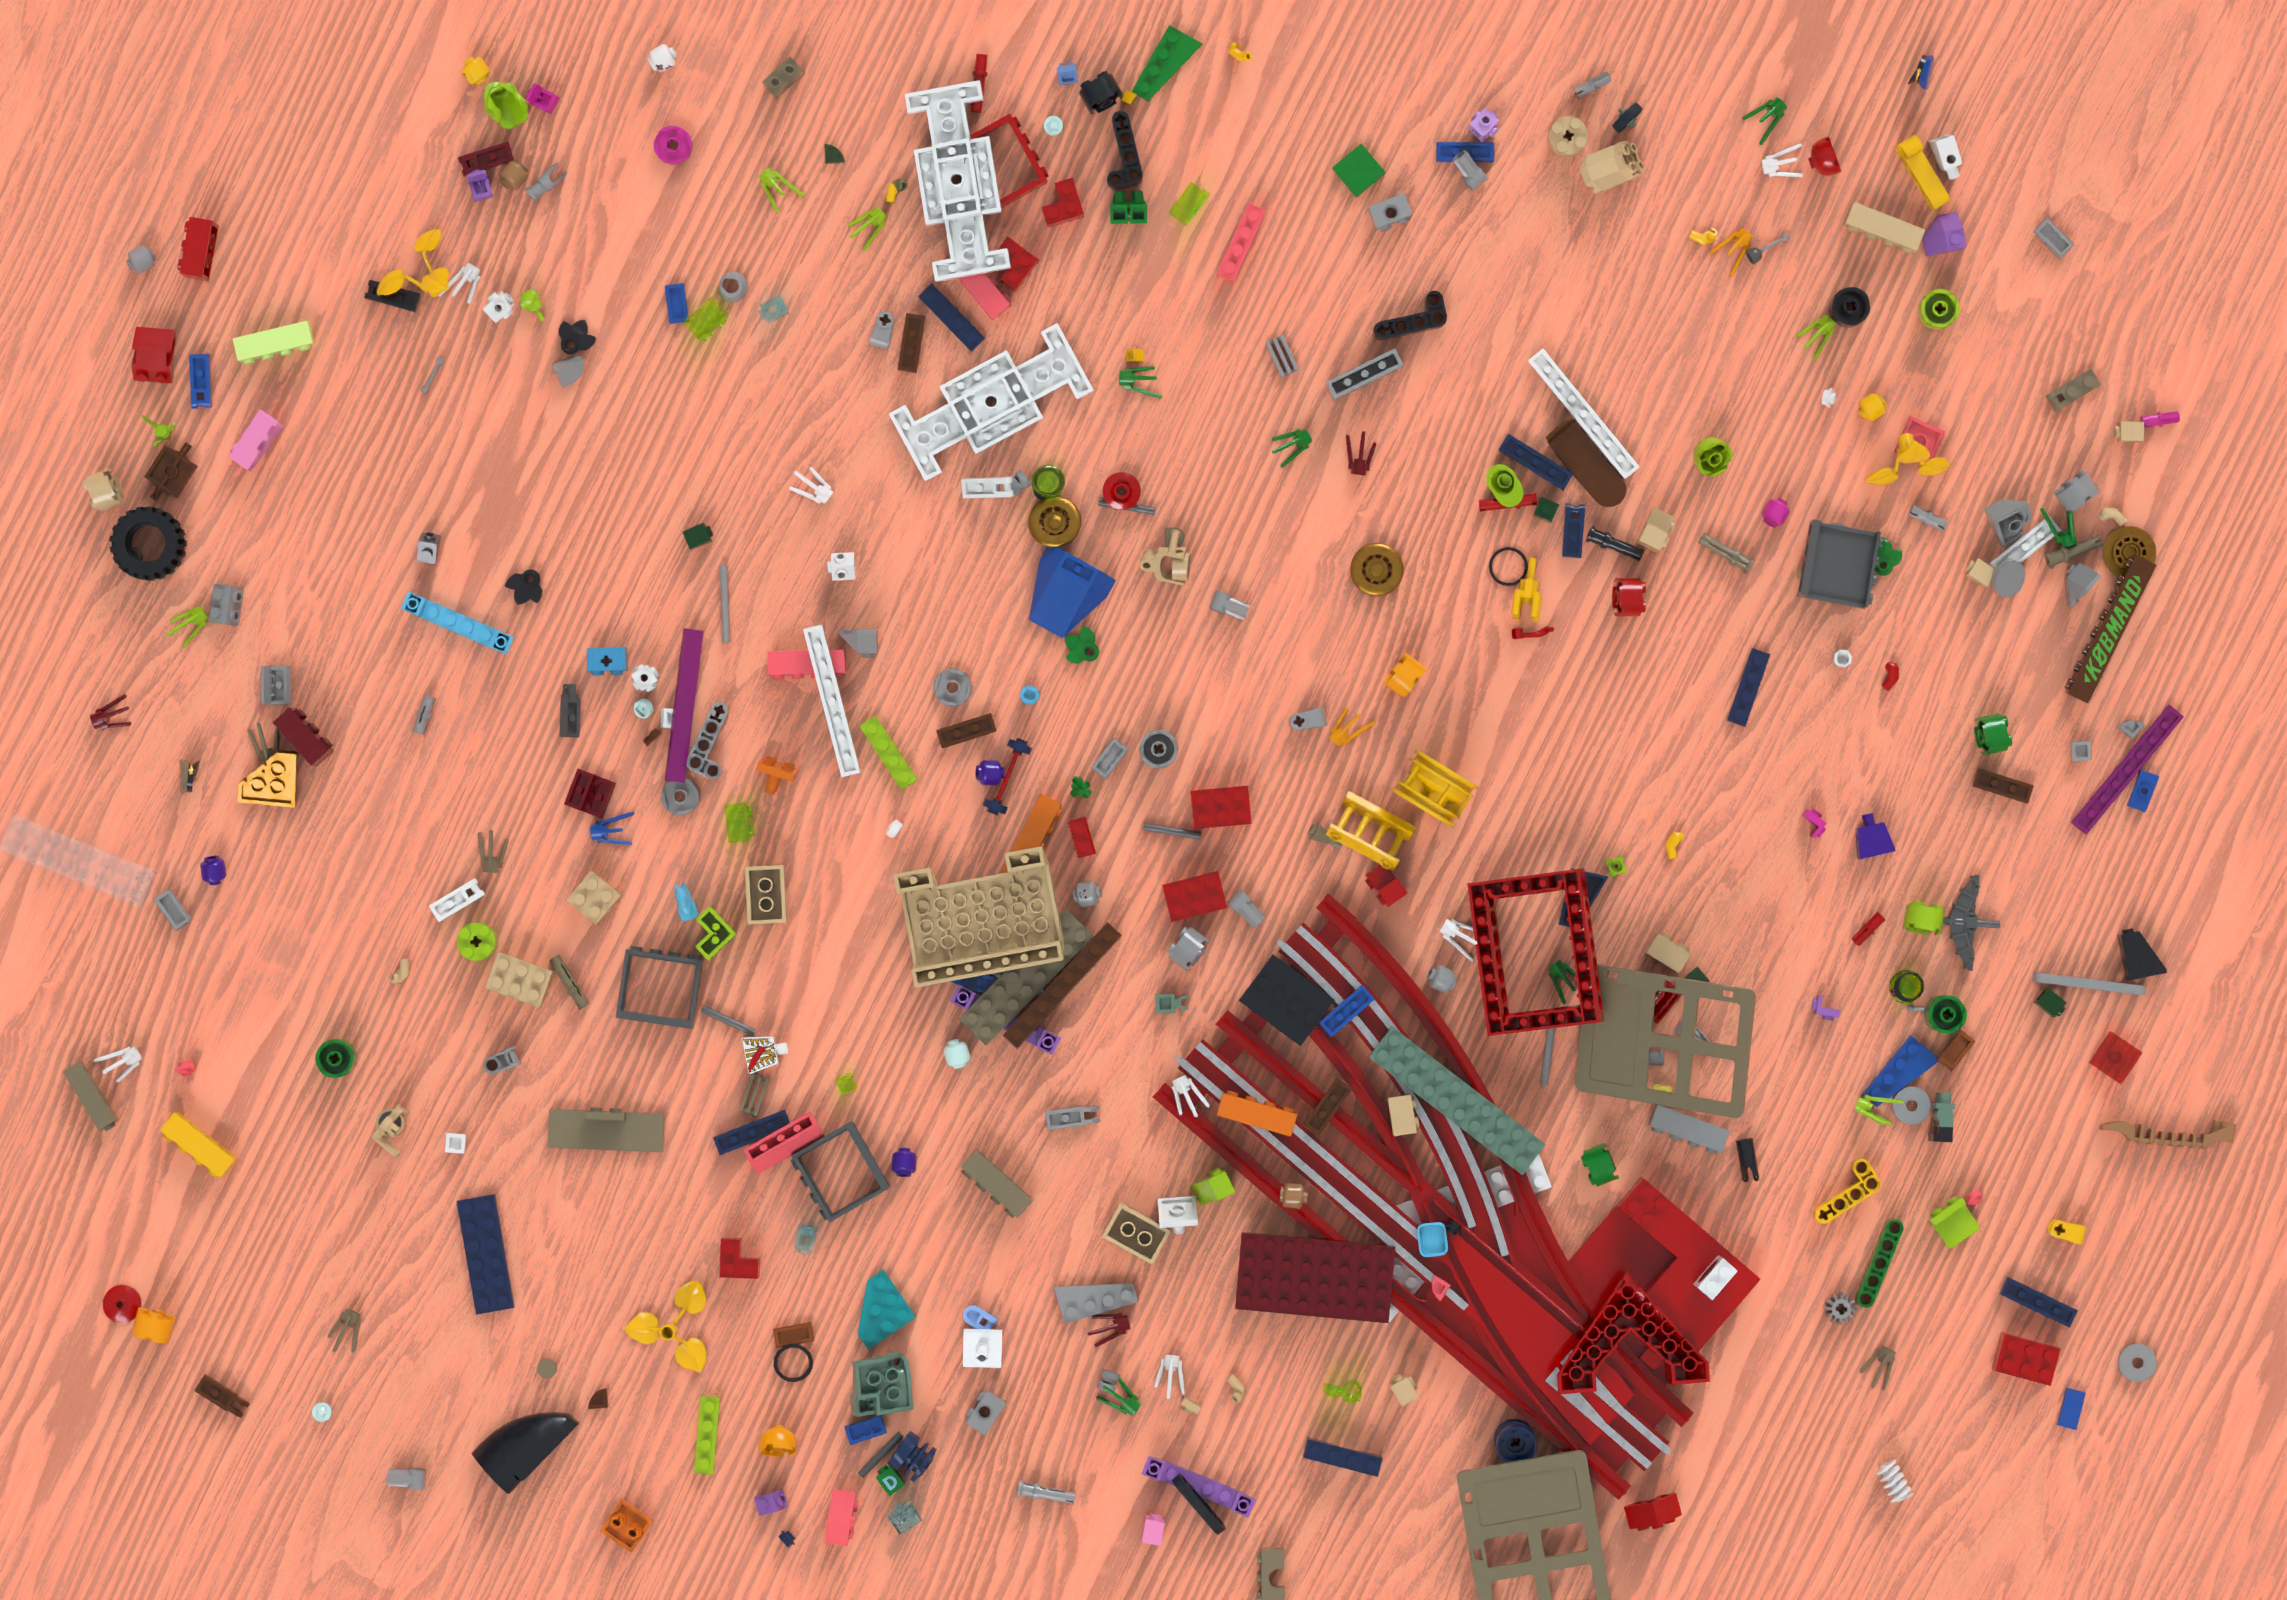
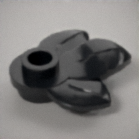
M585 320L577 321L572 326L563 321L559 327L558 333L562 339L561 349L566 354L572 355L577 353L578 350H588L596 341V337L587 335L588 326ZM569 342L574 343V347L571 349L567 347Z
M526 570L523 574H513L505 584V587L515 590L514 600L517 605L523 604L529 599L538 603L543 593L539 585L540 575L535 570ZM533 576L534 582L529 583L528 577Z

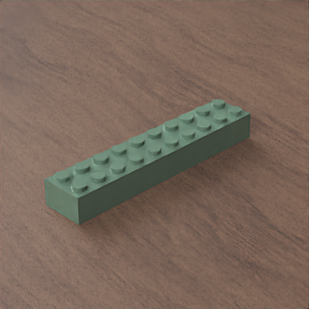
M1392 1026L1368 1056L1521 1175L1525 1173L1546 1145Z

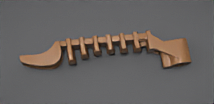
M2213 1120L2212 1131L2206 1134L2201 1133L2200 1138H2197V1134L2190 1133L2189 1141H2185L2186 1133H2180L2179 1140H2175L2176 1133L2169 1132L2168 1139H2164L2165 1132L2159 1131L2158 1138L2155 1139V1129L2148 1128L2147 1138H2143L2145 1128L2143 1124H2138L2137 1136L2135 1137L2134 1126L2124 1121L2100 1124L2099 1129L2118 1131L2128 1141L2140 1144L2143 1142L2151 1145L2155 1143L2162 1146L2167 1144L2173 1147L2178 1145L2179 1147L2188 1146L2190 1148L2199 1147L2205 1149L2208 1144L2215 1140L2233 1143L2236 1124Z

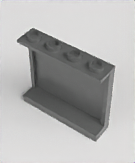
M1811 520L1797 597L1861 609L1868 608L1873 601L1871 588L1876 583L1874 570L1875 567H1878L1880 559L1877 553L1878 548H1881L1883 537H1880L1881 532H1869L1821 523L1820 520Z

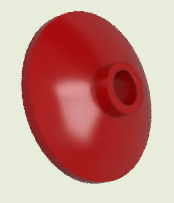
M1118 472L1112 474L1103 485L1105 502L1116 510L1132 508L1136 505L1141 495V487L1138 480L1129 473ZM1120 489H1123L1125 491V494L1123 496H1120L1118 494V491Z
M127 1285L112 1287L107 1291L103 1299V1310L106 1316L116 1323H127L134 1320L138 1307H141L140 1295L134 1288ZM119 1301H122L124 1303L123 1308L118 1307L117 1304Z

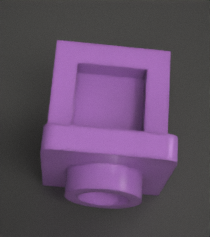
M474 170L467 174L474 202L493 198L486 170Z
M1816 995V999L1813 998L1811 1009L1814 1010V1014L1822 1015V1019L1833 1021L1834 1017L1839 1018L1840 1010L1821 1007L1823 996Z
M783 1489L754 1497L759 1516L778 1512L788 1507Z

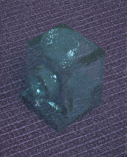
M781 295L760 304L761 309L758 310L762 320L767 319L768 323L790 314ZM771 306L776 307V311L773 313L769 312Z
M802 1224L798 1225L794 1248H797L799 1253L809 1254V1251H814L818 1228ZM804 1236H808L810 1238V1241L808 1243H805L803 1241Z

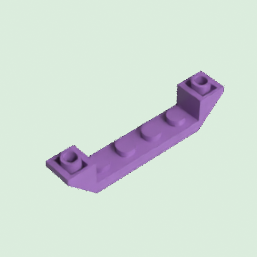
M959 984L950 1002L968 1010L982 995ZM1017 1014L1003 1029L1007 1031L1018 1020L1020 1015ZM1039 1026L1026 1041L1053 1055L1061 1038Z
M1148 1456L1141 1473L1174 1485L1172 1479L1181 1474L1201 1497L1228 1507L1231 1511L1248 1518L1256 1499L1237 1489Z

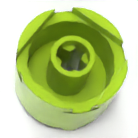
M1936 289L1922 298L1918 306V316L1921 323L1933 330H1941L1948 327L1959 315V302L1948 290ZM1938 305H1939V309H1942V310H1943V311L1940 312L1939 314H1938V312L1935 310V308H1936Z
M1913 901V903L1906 905L1903 922L1904 930L1908 928L1909 932L1929 935V932H1935L1934 936L1941 935L1945 913L1943 906L1932 905V907L1924 906L1925 903L1920 901Z
M470 923L464 926L457 936L459 952L464 958L471 961L488 959L498 946L496 932L485 923ZM476 936L478 939H481L482 943H479V947H477L476 944H473V940H476Z

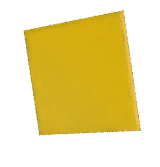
M1126 90L1121 101L1131 106L1137 94Z
M1126 350V362H1144V350Z

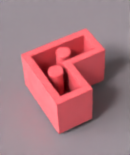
M833 1489L827 1518L825 1543L848 1546L849 1539H853V1527L856 1516H853V1512H857L859 1501L855 1500L856 1492Z

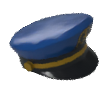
M1922 55L1917 70L1909 80L1908 85L1915 82L1920 84L1924 90L1928 89L1934 65L1933 55Z

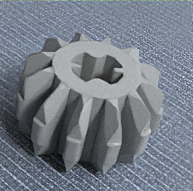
M1842 1292L1838 1293V1298L1834 1293L1831 1294L1833 1301L1825 1300L1830 1306L1823 1307L1824 1310H1830L1825 1316H1832L1830 1320L1832 1323L1837 1319L1838 1325H1842V1319L1849 1323L1847 1317H1855L1850 1312L1857 1311L1856 1307H1851L1855 1300L1848 1301L1850 1298L1849 1294H1846L1843 1298ZM1838 1304L1845 1307L1844 1311L1841 1310L1842 1313L1836 1310V1306L1839 1307Z

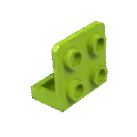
M1959 1196L1949 1199L1946 1202L1947 1205L1943 1208H1936L1930 1213L1931 1216L1927 1218L1948 1248L1955 1247L1980 1229L1979 1224L1966 1207V1202Z

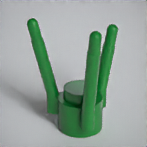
M1778 97L1773 101L1770 99L1766 104L1742 117L1743 120H1746L1767 108L1768 112L1759 120L1760 123L1770 115L1772 117L1777 116L1759 142L1760 145L1765 142L1778 121L1785 115L1783 111L1787 109V106Z
M1154 366L1133 369L1125 368V371L1120 370L1119 386H1124L1125 390H1133L1159 399L1162 398V395L1131 386V384L1135 385V380H1156V376L1135 375V372L1154 370Z
M1298 429L1294 432L1272 438V441L1288 437L1293 438L1292 441L1272 450V454L1294 444L1300 447L1281 464V468L1291 462L1303 450L1309 448L1308 444L1312 443V439L1306 429L1301 431Z
M2044 508L2040 509L2055 536L2056 543H2061L2063 547L2077 544L2072 512L2068 513L2066 511L2068 529L2060 531L2061 535H2059Z
M1558 960L1548 968L1550 971L1548 975L1552 979L1562 1003L1566 1004L1556 977L1558 980L1563 978L1570 989L1575 991V987L1566 974L1568 971L1574 976L1576 972L1566 962L1562 963L1561 960Z
M1121 1378L1118 1382L1131 1398L1127 1396L1123 1399L1104 1385L1103 1389L1122 1404L1121 1406L1116 1405L1099 1396L1096 1397L1097 1400L1121 1411L1125 1415L1128 1413L1130 1416H1133L1141 1406L1138 1402L1139 1398L1131 1392Z

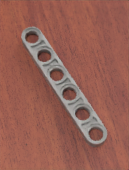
M2033 972L2032 982L2145 996L2146 986Z

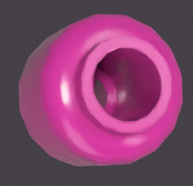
M1777 498V500L1770 499L1761 513L1763 522L1774 528L1782 526L1790 514V510L1787 507L1788 503L1781 498Z

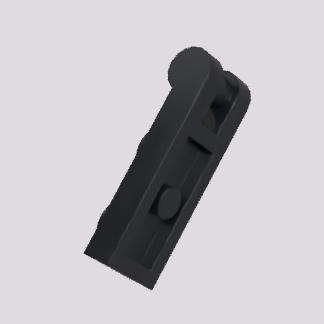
M369 280V289L365 293V299L416 313L421 296L420 293L401 288L393 294L377 296L375 292L380 282Z

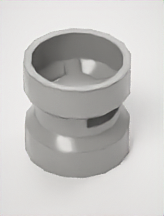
M1021 469L1012 478L1011 490L1017 496L1021 493L1022 489L1032 485Z
M1103 1369L1101 1373L1102 1379L1098 1382L1096 1388L1106 1391L1103 1389V1386L1106 1385L1115 1392V1384L1119 1381L1121 1375Z

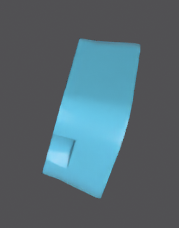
M1441 1222L1424 1223L1418 1227L1417 1236L1420 1254L1424 1257L1445 1255L1448 1251L1445 1225Z

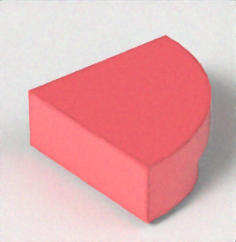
M1433 1275L1431 1288L1435 1297L1441 1301L1451 1285L1438 1276Z

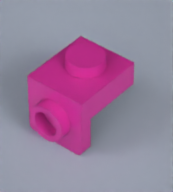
M536 83L533 84L525 98L533 106L549 114L553 112L560 97L543 89Z
M1806 809L1802 816L1816 826L1810 837L1813 839L1816 836L1820 838L1826 830L1824 826L1827 823L1821 819L1822 815L1818 811Z

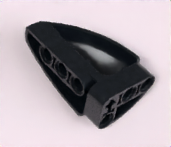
M559 1412L537 1413L517 1418L490 1434L472 1452V1455L494 1482L507 1494H510L571 1433L579 1422L570 1414Z

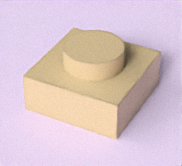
M1185 1396L1181 1401L1182 1410L1191 1415L1193 1412L1198 1414L1201 1409L1199 1404Z

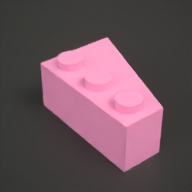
M259 409L249 427L242 433V438L238 444L236 443L231 448V455L229 457L251 472L284 428V425L267 412Z

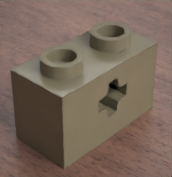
M790 56L762 83L773 97L777 99L804 75V71Z

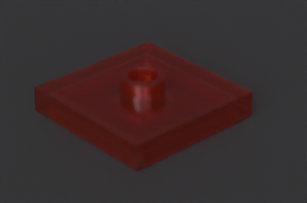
M2109 1031L2088 1063L2117 1083L2122 1084L2142 1055V1052L2112 1031Z

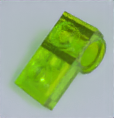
M1354 1379L1348 1380L1344 1388L1324 1383L1322 1391L1326 1392L1325 1396L1336 1399L1337 1396L1345 1397L1344 1401L1354 1404L1355 1401L1360 1402L1362 1387ZM1350 1384L1358 1386V1391L1355 1394H1350L1347 1391Z

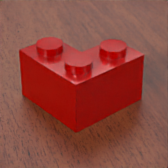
M1073 178L1054 183L1059 202L1042 207L1047 228L1084 217Z
M1007 236L998 250L1008 249L1011 268L1005 271L1000 280L1017 292L1039 260Z
M1381 864L1365 875L1368 878L1365 882L1371 890L1375 888L1378 893L1376 898L1382 906L1386 904L1389 907L1408 894L1392 871L1383 868Z
M721 1238L719 1278L758 1279L760 1277V1258L741 1257L742 1238Z
M1676 1493L1664 1494L1651 1500L1638 1501L1624 1506L1629 1529L1637 1528L1638 1531L1649 1529L1650 1526H1652V1529L1661 1528L1664 1526L1663 1523H1673L1675 1518L1682 1515Z

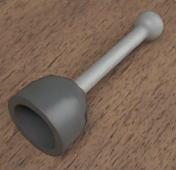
M1784 233L1781 238L1762 249L1751 248L1747 250V258L1754 265L1761 260L1763 252L1783 240L1787 241L1789 235Z

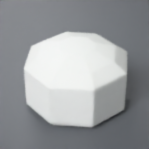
M1840 649L1834 653L1833 662L1836 667L1846 668L1851 664L1852 655L1848 650Z
M897 820L893 821L888 826L886 835L892 839L895 838L902 829L903 824Z

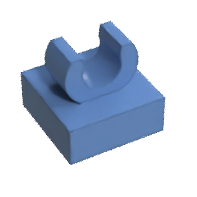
M1070 61L1068 66H1062V63H1059V67H1057L1059 85L1078 83L1076 64L1073 65V62Z

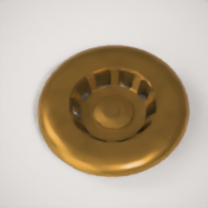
M1060 496L1046 497L1037 502L1031 509L1028 517L1029 531L1032 537L1044 546L1052 548L1062 547L1072 542L1078 535L1081 528V514L1077 506L1067 498Z
M2134 526L2118 528L2108 536L2104 543V562L2110 572L2117 577L2120 574H2124L2126 570L2124 563H2126L2128 557L2132 558L2133 555L2155 563V543L2151 536L2141 528Z
M1371 543L1359 549L1350 565L1353 583L1361 592L1370 596H1384L1394 591L1401 583L1404 573V566L1400 555L1392 547L1382 543ZM1375 555H1380L1381 558L1378 559ZM1372 556L1373 559L1369 561L1367 558ZM1384 557L1388 560L1387 563L1383 561ZM1364 562L1367 563L1366 567L1362 566ZM1389 564H1391L1392 570L1388 569ZM1362 570H1365L1366 575L1363 576Z

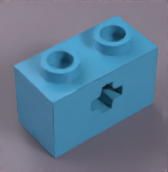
M587 648V671L592 672L593 676L604 675V672L611 671L612 675H623V671H628L627 648ZM607 656L612 660L608 667L603 663Z

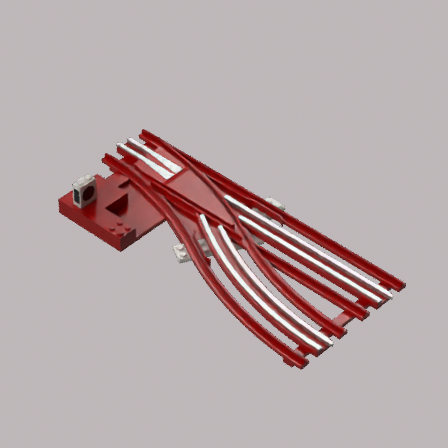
M1327 894L1316 907L1318 911L1330 920L1318 935L1306 924L1302 923L1286 943L1281 940L1277 941V945L1280 947L1278 952L1292 964L1290 967L1335 1000L1332 1003L1335 1008L1361 985L1374 997L1375 1000L1349 1022L1371 1052L1391 1026L1410 1040L1378 997L1332 949L1342 935L1345 934L1376 966L1412 1009L1449 1062L1457 1077L1495 1105L1467 1054L1421 989L1384 946L1354 915L1330 894ZM1229 1010L1224 1013L1215 1025L1224 1031L1229 1038L1218 1051L1202 1039L1186 1059L1182 1057L1176 1058L1180 1064L1178 1069L1188 1078H1191L1193 1084L1203 1096L1207 1093L1218 1104H1220L1222 1093L1227 1094L1229 1090L1239 1093L1238 1097L1245 1099L1246 1095L1257 1098L1258 1103L1264 1104L1265 1101L1275 1103V1108L1283 1109L1232 1065L1243 1050H1246L1311 1108L1314 1109L1325 1094L1257 1035L1266 1025L1267 1021L1253 1011L1249 1013L1243 1022ZM1318 1022L1309 1034V1037L1330 1060L1348 1086L1352 1088L1353 1093L1372 1120L1385 1145L1341 1107H1339L1329 1123L1408 1190L1412 1199L1394 1205L1297 1120L1295 1121L1291 1137L1245 1123L1242 1124L1380 1244L1395 1246L1389 1322L1400 1311L1562 1452L1584 1451L1587 1456L1590 1476L1615 1498L1620 1500L1627 1493L1631 1485L1616 1473L1629 1458L1645 1471L1661 1451L1671 1454V1450L1667 1446L1669 1441L1654 1428L1666 1414L1682 1427L1690 1420L1689 1418L1694 1412L1665 1386L1667 1384L1666 1363L1630 1332L1623 1337L1615 1350L1602 1362L1596 1371V1392L1559 1395L1557 1386L1558 1372L1626 1272L1698 1352L1761 1279L1643 1177L1639 1178L1568 1261L1535 1196V1193L1552 1187L1540 1155L1538 1154L1523 1175L1498 1156L1500 1165L1484 1171L1467 1133L1385 1070L1401 1095L1411 1094V1098H1415L1417 1109H1413L1414 1117H1418L1420 1129L1448 1184L1436 1190L1425 1181L1403 1135L1393 1136L1390 1113L1369 1080L1335 1036L1331 1037ZM1164 1083L1154 1094L1153 1098L1312 1236L1316 1239L1349 1242L1305 1203H1303L1300 1209L1285 1208L1282 1202H1279L1281 1187H1284V1185L1198 1110H1196L1198 1117H1194L1184 1094L1179 1095L1182 1115H1179L1175 1095L1169 1085ZM1190 1087V1090L1187 1092L1195 1107L1200 1098ZM1451 1219L1462 1226L1461 1234L1456 1233V1235H1453L1446 1231L1448 1251L1445 1255L1424 1257L1420 1254L1417 1229L1421 1224L1433 1222L1447 1224L1448 1220ZM1433 1275L1438 1276L1451 1285L1441 1301L1435 1297L1431 1288Z

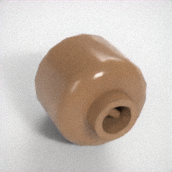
M510 161L499 173L502 179L500 183L506 189L512 188L517 190L528 179L527 168L519 161Z
M1286 1183L1284 1187H1281L1279 1202H1282L1285 1208L1300 1209L1303 1203H1307L1308 1192L1304 1191L1302 1184Z

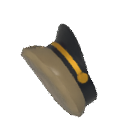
M184 759L179 760L180 792L182 794L192 792L193 781L200 761L191 764Z

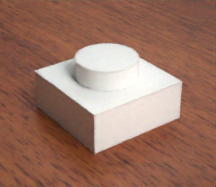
M661 709L660 728H671L673 709Z
M446 1133L445 1152L465 1154L467 1134Z

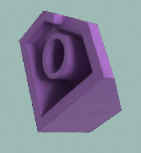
M1957 212L1938 215L1922 238L1925 256L1961 251L1967 247L1964 229Z

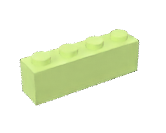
M308 321L233 338L237 360L240 363H244V365L255 363V359L259 358L269 360L274 358L273 355L280 353L281 356L290 355L292 350H310L311 346L315 345L311 324Z

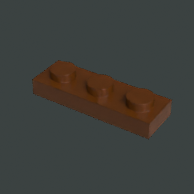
M906 313L898 371L917 373L925 324V316Z
M989 713L936 730L943 749L997 732L992 714Z
M1978 768L1972 787L2028 804L2034 785Z
M1336 1078L1303 1125L1317 1135H1320L1352 1091V1088L1339 1078Z

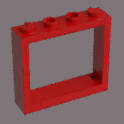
M1011 114L970 135L971 139L981 138L1009 123L1039 177L1035 181L1000 199L1001 208L1048 183L1046 178L1049 176L1044 166L1040 168L1037 163L1040 159L1036 151L1030 150L1028 146L1030 141L1026 133L1021 134L1019 130L1021 124L1017 117H1012Z

